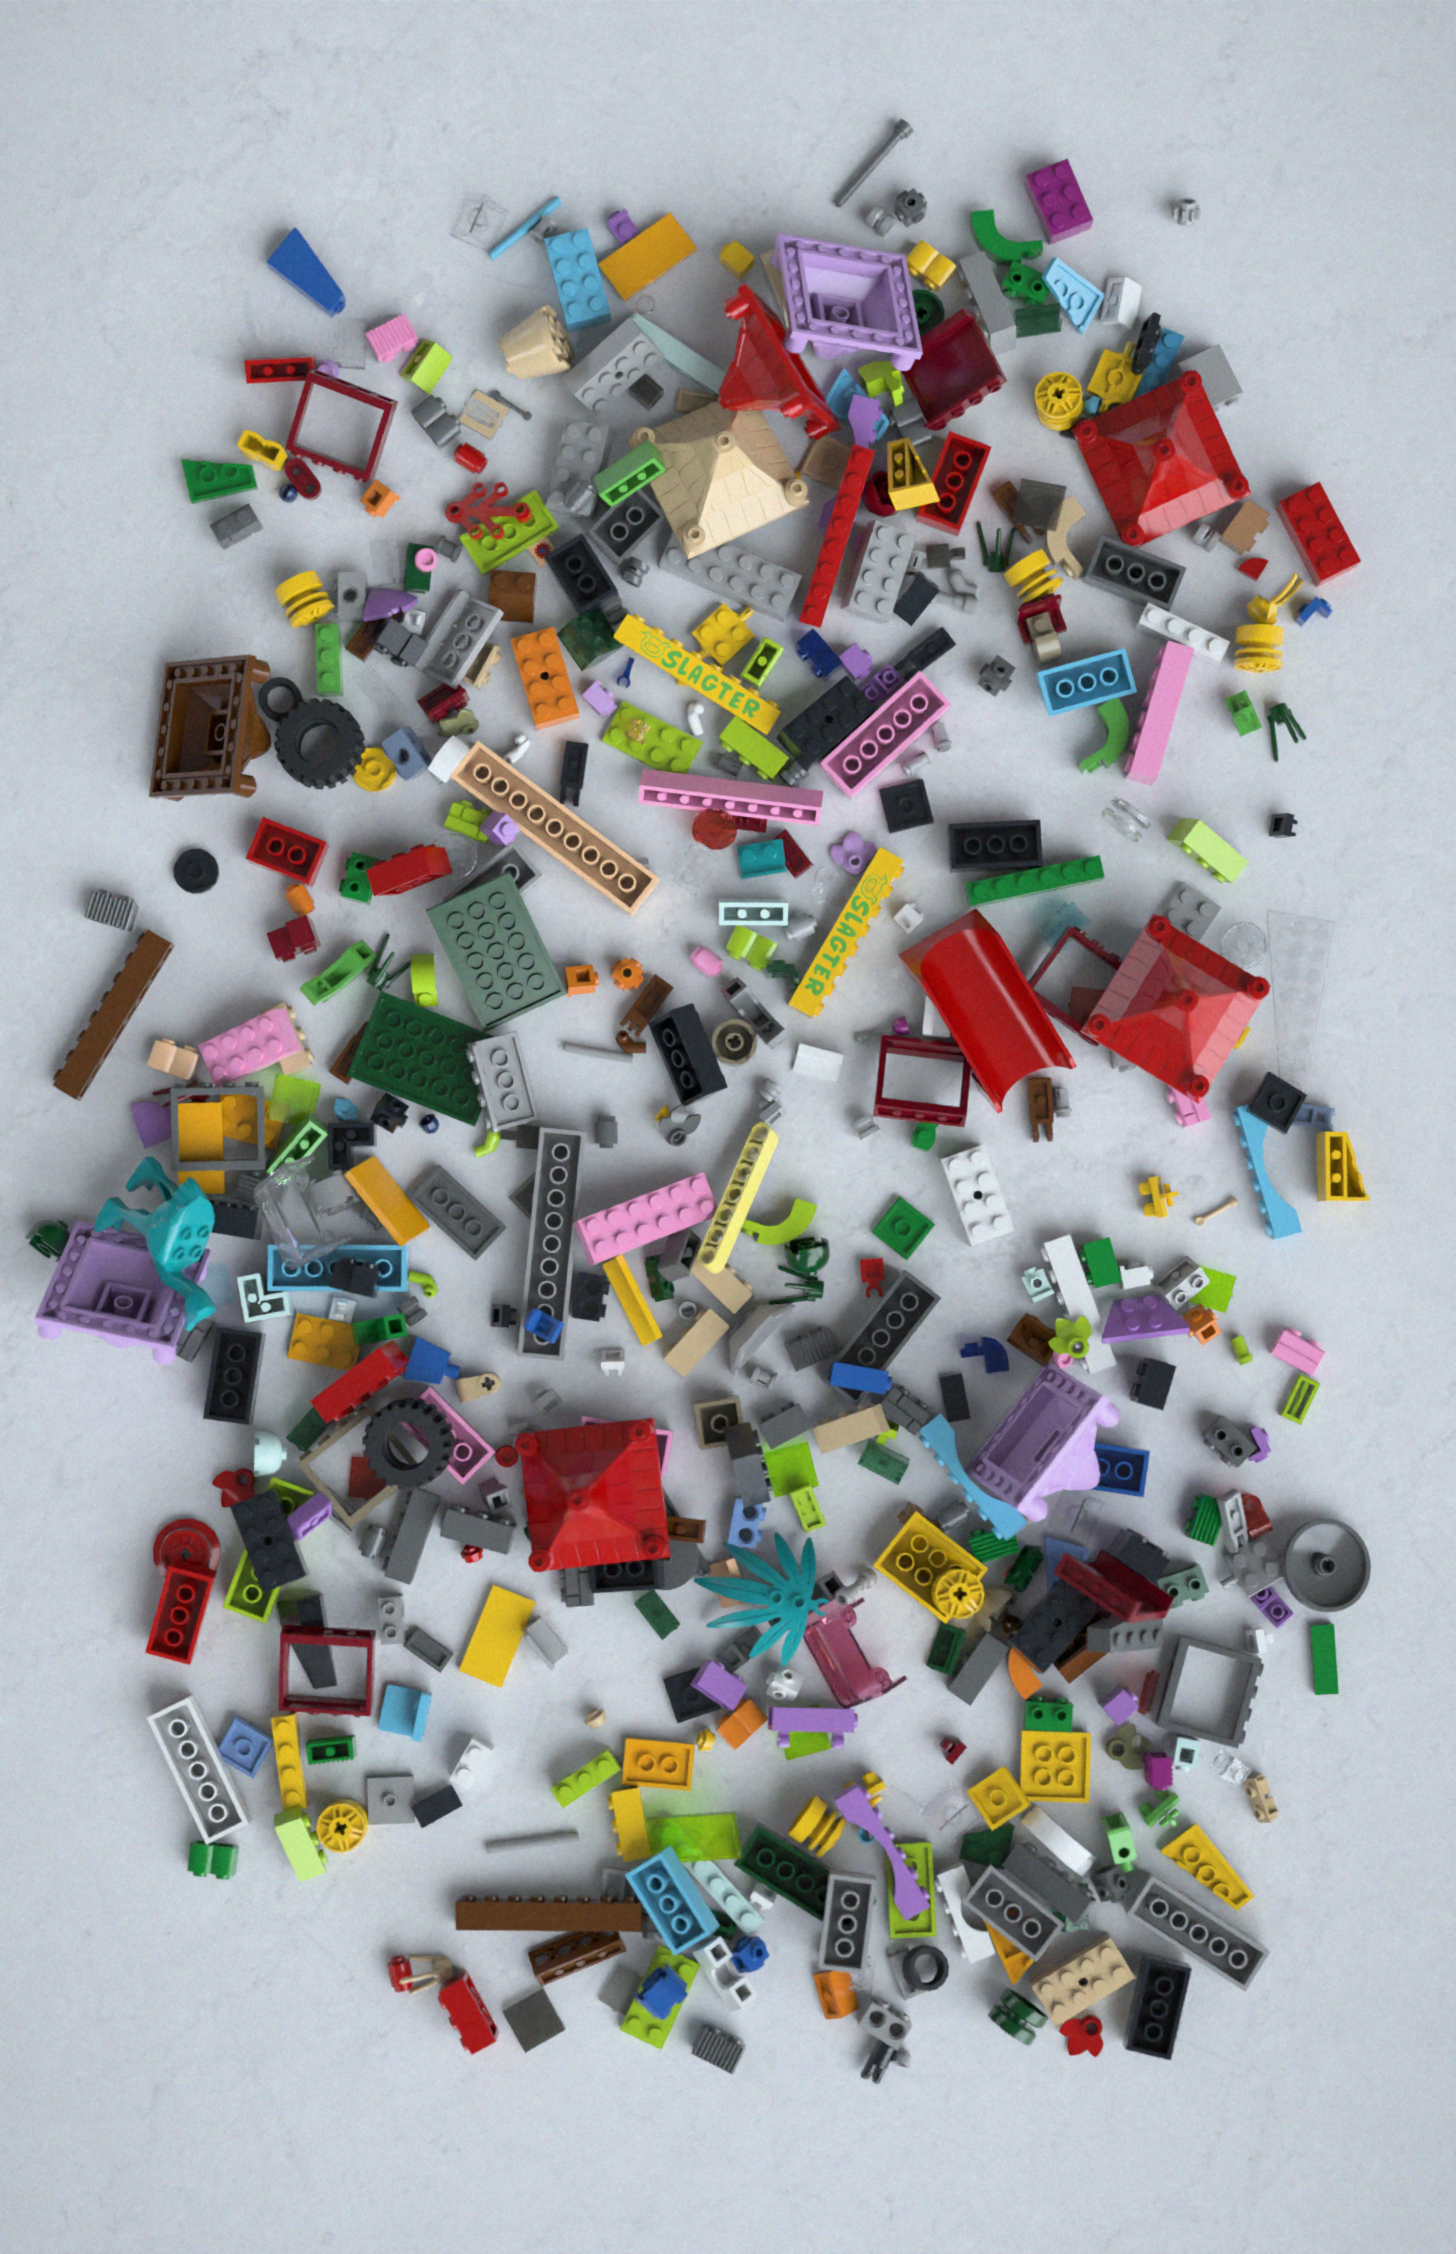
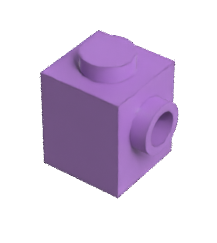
M856 643L838 657L837 662L854 682L859 678L862 681L872 673L870 670L873 666L871 662L873 660L872 656L866 649L862 651Z
M492 811L479 827L492 843L505 846L515 839L517 832L520 830L506 813Z

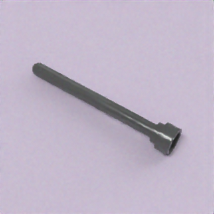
M900 119L894 125L893 135L835 200L836 207L844 205L900 139L903 140L911 135L913 128L905 120Z

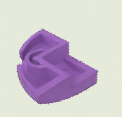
M372 588L365 604L364 621L390 617L392 614L398 613L400 607L402 612L419 602L418 597L395 589Z
M143 1101L130 1105L145 1149L171 1138V1109L168 1110L159 1106L158 1102Z

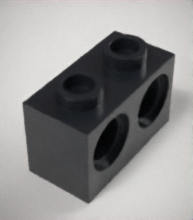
M579 1272L572 1318L600 1322V1318H605L607 1304H603L604 1295L609 1294L610 1282L606 1281V1276ZM593 1279L597 1280L600 1284L599 1290L595 1293H591L587 1289L588 1282ZM588 1302L596 1305V1312L591 1316L586 1315L583 1310L584 1305Z

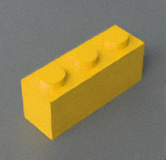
M639 1786L613 1789L611 1796L608 1797L610 1811L614 1810L616 1818L612 1820L614 1834L618 1833L620 1842L616 1843L618 1857L623 1856V1862L651 1857L652 1853Z

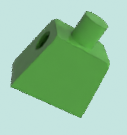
M1123 1812L1100 1818L1109 1852L1114 1863L1120 1864L1124 1873L1132 1871L1134 1869L1132 1860L1137 1859L1130 1825Z

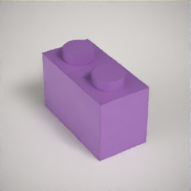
M717 1660L704 1661L690 1685L724 1709L734 1710L748 1688L747 1685L742 1683L744 1679L733 1672L730 1674L725 1671V1666Z
M1119 1685L1098 1703L1118 1726L1139 1708L1135 1703L1138 1698L1127 1686L1123 1689Z

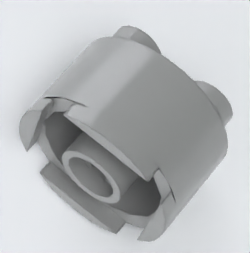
M342 1170L332 1172L329 1178L322 1181L319 1178L308 1183L307 1194L317 1218H323L321 1213L326 1212L328 1216L338 1214L351 1208L352 1201L359 1202L356 1190L351 1186Z

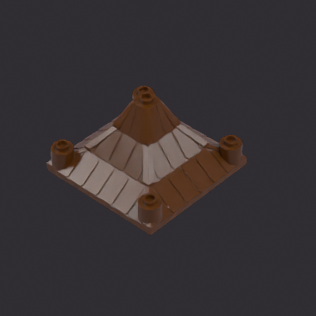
M246 654L165 663L149 797L155 799L164 798L178 802L187 796L232 794L249 798L255 793L257 789L255 778L251 775L243 774V771L251 759L266 754L271 747L270 733L260 715L257 714L253 688H251L252 682L262 684L269 678L271 671L266 661L256 659L254 655Z

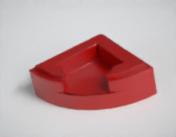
M1263 558L1248 559L1239 566L1237 571L1257 581L1268 560Z

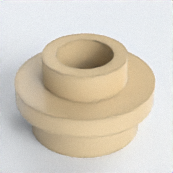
M594 1708L586 1714L584 1723L590 1726L591 1729L597 1728L606 1721V1712L604 1709L598 1710V1708Z

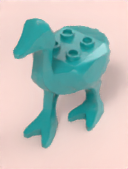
M144 1157L127 1181L126 1189L129 1192H133L139 1187L144 1186L150 1191L156 1185L164 1202L150 1213L144 1208H128L119 1197L109 1198L101 1209L93 1228L97 1233L110 1226L115 1231H119L125 1220L146 1237L147 1248L161 1281L181 1293L185 1298L186 1322L184 1328L187 1331H191L197 1323L211 1316L216 1309L213 1300L207 1292L195 1282L182 1274V1270L197 1262L203 1254L212 1232L215 1213L206 1193L195 1179L187 1178L185 1183L178 1186L166 1176L162 1165L154 1157Z

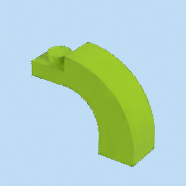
M796 1198L791 1214L783 1223L776 1226H765L745 1219L741 1227V1233L753 1237L755 1233L759 1234L756 1243L762 1245H780L790 1242L807 1229L813 1220L818 1205Z

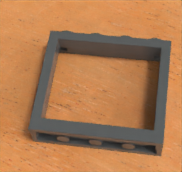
M212 1082L199 1083V1087H189V1083H175V1087L170 1088L172 1172L265 1170L264 1086H259V1082H245V1086H236V1082H222V1086L213 1087ZM257 1094L258 1159L179 1161L178 1095Z
M1179 1634L1154 1724L1162 1728L1238 1749L1239 1744H1243L1246 1731L1243 1730L1245 1721L1248 1722L1251 1717L1252 1708H1249L1251 1699H1255L1258 1686L1255 1683L1257 1676L1261 1677L1264 1664L1261 1663L1262 1659L1258 1656ZM1189 1646L1252 1663L1231 1739L1169 1721Z

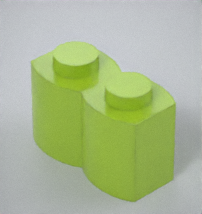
M736 925L725 950L728 951L727 955L737 961L743 958L749 961V967L760 971L761 968L767 969L778 944L741 925Z

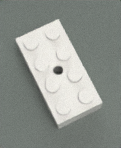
M985 1145L939 1160L969 1247L1015 1231ZM975 1191L982 1193L981 1199L977 1200L973 1197Z

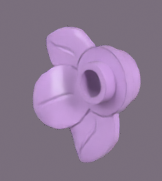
M852 831L845 837L843 845H831L830 851L833 860L837 864L844 865L848 873L858 875L864 872L867 863L874 858L876 846L872 842L864 844L861 836ZM857 860L859 864L852 865L851 862Z

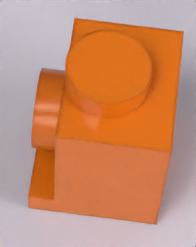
M375 479L360 499V502L366 505L364 510L375 518L379 515L383 518L396 500L399 501L401 497Z
M592 964L565 967L564 980L567 997L577 994L595 993V987L599 986V977L597 972L594 973Z

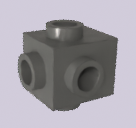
M914 188L909 192L905 190L896 197L894 213L900 222L903 221L906 227H909L913 223H919L925 217L927 201L923 194L917 193Z
M997 655L990 665L986 663L979 672L981 678L977 684L986 692L996 697L1000 690L1005 692L1012 683L1010 677L1016 668Z
M1120 1864L1103 1866L1090 1876L1101 1902H1119L1124 1899V1894L1131 1890Z

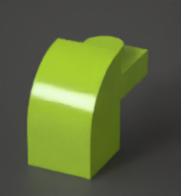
M874 361L857 369L860 384L869 398L886 391L895 406L903 403L902 393L904 388L900 371L895 369L891 362Z
M435 953L412 954L411 957L412 991L414 993L415 1005L420 1007L438 1006Z

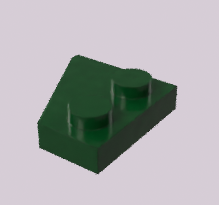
M1010 1824L1005 1827L996 1828L993 1831L987 1829L978 1833L964 1834L959 1859L986 1866L991 1864L994 1868L1004 1870L1002 1864L1007 1859L1015 1826Z

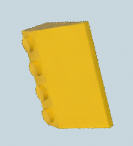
M917 1511L912 1514L871 1564V1566L945 1624L951 1617L946 1616L937 1609L931 1594L933 1583L938 1575L946 1570L957 1568L971 1572L980 1580L988 1570L986 1566ZM958 1587L956 1592H953V1596L957 1597L958 1600H960V1596L965 1594L964 1591H960V1587Z

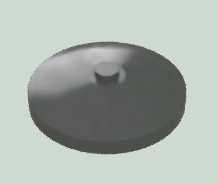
M1320 1519L1302 1525L1290 1536L1283 1552L1282 1571L1289 1591L1302 1605L1318 1612H1337L1352 1606L1363 1595L1370 1579L1371 1563L1364 1541L1353 1528L1337 1520Z

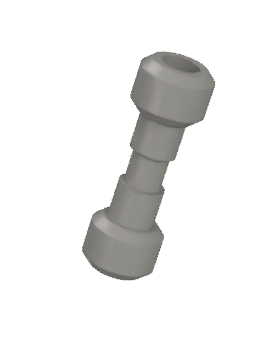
M939 591L930 604L934 602L947 603L954 607L962 608L964 613L973 614L978 599L971 595L961 597Z
M864 1569L859 1573L858 1579L854 1584L843 1586L836 1591L835 1599L837 1603L843 1607L849 1606L854 1602L855 1596L859 1591L865 1588L870 1589L878 1582L877 1574L872 1569Z

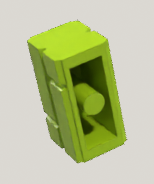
M764 637L740 674V679L760 691L776 666L777 661L783 655L784 648L769 638Z
M460 800L459 803L454 801L444 824L445 829L488 845L490 840L479 827L492 811L481 808L480 811L472 808V803Z

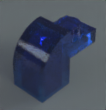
M980 1337L982 1346H978L977 1342L965 1343L964 1348L959 1349L960 1358L983 1355L986 1374L1010 1371L1006 1349L994 1338Z

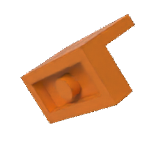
M827 1970L812 1974L825 2019L843 2018L860 2008L850 1973Z

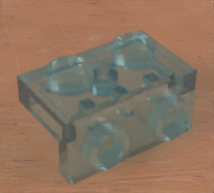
M1073 901L1069 905L1065 902L1056 911L1058 916L1053 921L1049 918L1040 927L1043 932L1039 936L1051 948L1066 927L1071 926L1074 928V926H1077L1083 930L1091 922L1075 906L1076 904ZM1069 937V939H1068L1067 942L1064 944V946L1062 947V949L1060 950V952L1058 953V955L1064 950V948H1065L1073 939H1071V938Z

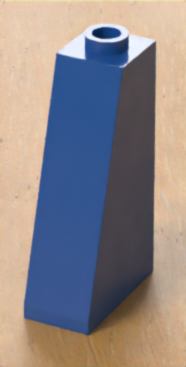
M294 227L267 260V265L271 271L333 318L335 314H340L345 308V296L299 230Z

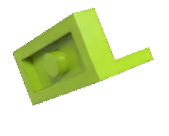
M423 339L401 372L400 377L407 382L415 384L424 393L430 394L453 358L436 342Z

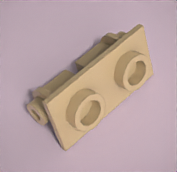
M1259 1773L1254 1775V1778H1244L1245 1793L1251 1801L1252 1812L1258 1823H1271L1272 1820L1278 1818V1810L1273 1797L1265 1799L1264 1796L1271 1792L1266 1777Z

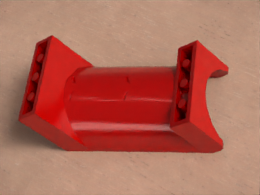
M976 908L898 954L907 973L936 1007L973 1069L974 1073L971 1076L979 1092L997 1114L1003 1111L1002 1102L1007 1092L1017 1081L1026 1075L1040 1069L1055 1066L1068 1069L1077 1067L1072 1055L1057 1033L1002 937Z

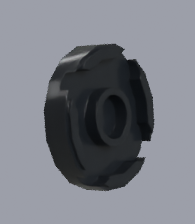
M189 849L183 852L178 857L173 868L177 884L184 891L191 894H203L211 890L216 885L220 875L216 859L209 852L202 849Z

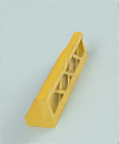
M621 1254L602 1264L642 1346L663 1337L624 1256Z

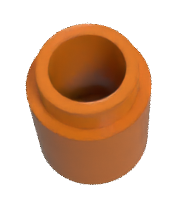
M296 882L285 889L287 893L284 897L294 913L298 914L299 917L307 915L316 909L313 905L315 902L304 884L298 885Z

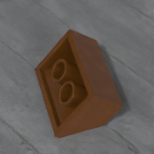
M1100 1611L1052 1663L1068 1684L1107 1654L1104 1652L1087 1651V1627L1105 1618Z

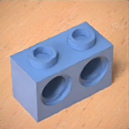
M735 1498L728 1544L755 1548L756 1543L760 1544L763 1530H758L759 1522L765 1520L767 1509L762 1507L763 1503L754 1505L756 1508L755 1516L747 1518L743 1514L742 1498ZM743 1528H748L752 1531V1537L747 1541L739 1537V1531Z

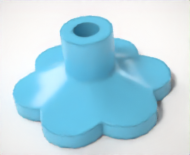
M337 1098L334 1101L333 1111L337 1114L336 1118L338 1120H357L359 1109L349 1099L344 1098L341 1100Z

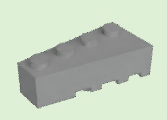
M985 251L960 259L959 269L956 270L960 283H964L966 298L968 302H971L973 314L994 355L1016 349V324Z

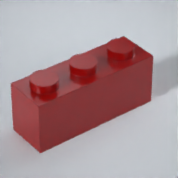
M316 355L249 358L244 361L246 384L305 381L308 371L312 369L317 370Z

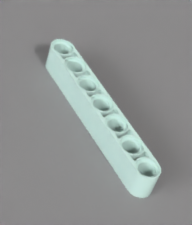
M636 313L632 314L630 318L652 339L664 355L660 359L661 362L664 364L667 362V366L682 376L685 374L687 379L699 387H705V391L711 395L720 396L718 391L726 374L724 370Z

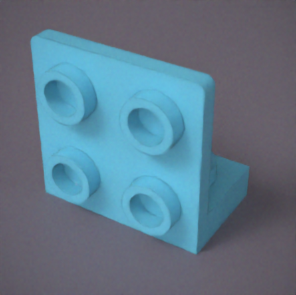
M388 1684L378 1729L411 1736L412 1740L421 1742L424 1737L433 1693Z

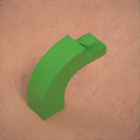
M1119 698L1109 700L1096 710V714L1106 729V742L1099 751L1079 763L1077 767L1082 774L1086 771L1089 773L1096 771L1101 767L1100 762H1102L1106 769L1109 768L1119 758L1126 746L1129 736V720Z
M361 940L350 946L328 969L304 983L300 990L314 1006L320 1002L324 1003L357 978L377 956Z

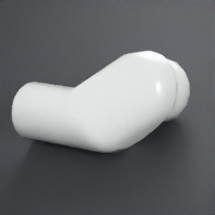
M701 702L691 703L688 706V723L694 736L704 733L698 714L704 712Z
M524 734L514 739L518 746L503 757V760L509 765L519 760L530 746V741Z

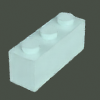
M718 898L719 925H788L787 899Z

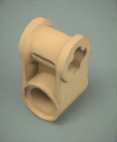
M487 1373L455 1380L460 1403L497 1392L501 1386L499 1376L494 1373ZM487 1377L495 1382V1385L491 1386L492 1390L484 1385V1382L488 1381Z

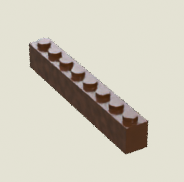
M149 929L146 933L143 932L136 942L138 946L134 953L131 951L124 962L126 966L123 971H119L115 975L112 989L110 991L107 990L101 999L103 1004L98 1011L95 1010L92 1013L87 1030H82L77 1038L79 1043L76 1048L68 1052L65 1061H67L63 1069L60 1068L53 1077L55 1082L52 1086L78 1101H81L175 947V945Z
M466 1894L456 1901V1930L641 1932L643 1929V1904L640 1899H637V1896L631 1895L623 1896V1899H614V1896L611 1895L600 1896V1899H591L589 1895L577 1896V1899H568L567 1895H556L554 1899H545L544 1895H532L531 1899H522V1895H508V1899L499 1898V1895H485V1898H476V1895Z

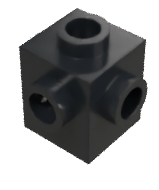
M386 1092L376 1104L369 1120L393 1134L398 1127L403 1128L409 1116L406 1113L409 1106Z

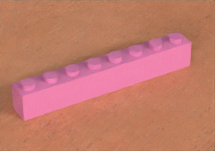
M643 769L638 803L819 826L823 791Z

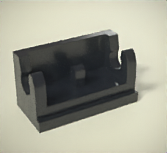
M921 572L895 604L893 612L912 626L939 593L938 585Z

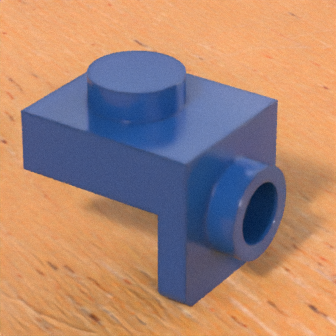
M1315 597L1309 605L1304 603L1296 612L1299 616L1295 622L1302 627L1315 611L1327 619L1333 612L1330 609L1331 605L1323 598Z
M533 1308L526 1316L523 1328L554 1344L564 1323Z

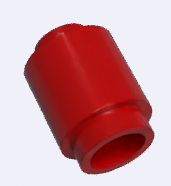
M467 442L464 445L459 444L453 454L456 457L455 462L471 473L481 474L489 460L485 457L484 453Z
M404 1955L392 1957L390 1959L391 1962L387 1964L391 1987H394L395 1992H404L412 1989L414 1981L403 1984L399 1982L401 1979L413 1976L410 1959L404 1958Z

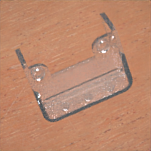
M313 1155L284 1163L254 1188L255 1201L283 1262L289 1269L301 1267L325 1256L351 1239L350 1234L337 1238L329 1229L320 1231L303 1191L308 1187L309 1176L305 1172L304 1167L315 1159Z

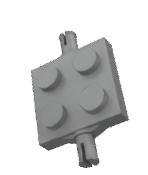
M1262 1535L1239 1548L1236 1553H1230L1225 1556L1224 1560L1230 1568L1231 1576L1220 1581L1221 1586L1226 1590L1230 1586L1237 1584L1243 1589L1246 1596L1250 1598L1282 1580L1284 1576L1281 1558L1283 1557L1286 1545L1276 1550L1269 1544L1265 1535Z

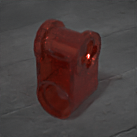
M1249 1493L1241 1494L1249 1537L1254 1539L1272 1531V1524L1260 1499ZM1247 1500L1253 1501L1250 1505L1251 1509L1245 1507Z

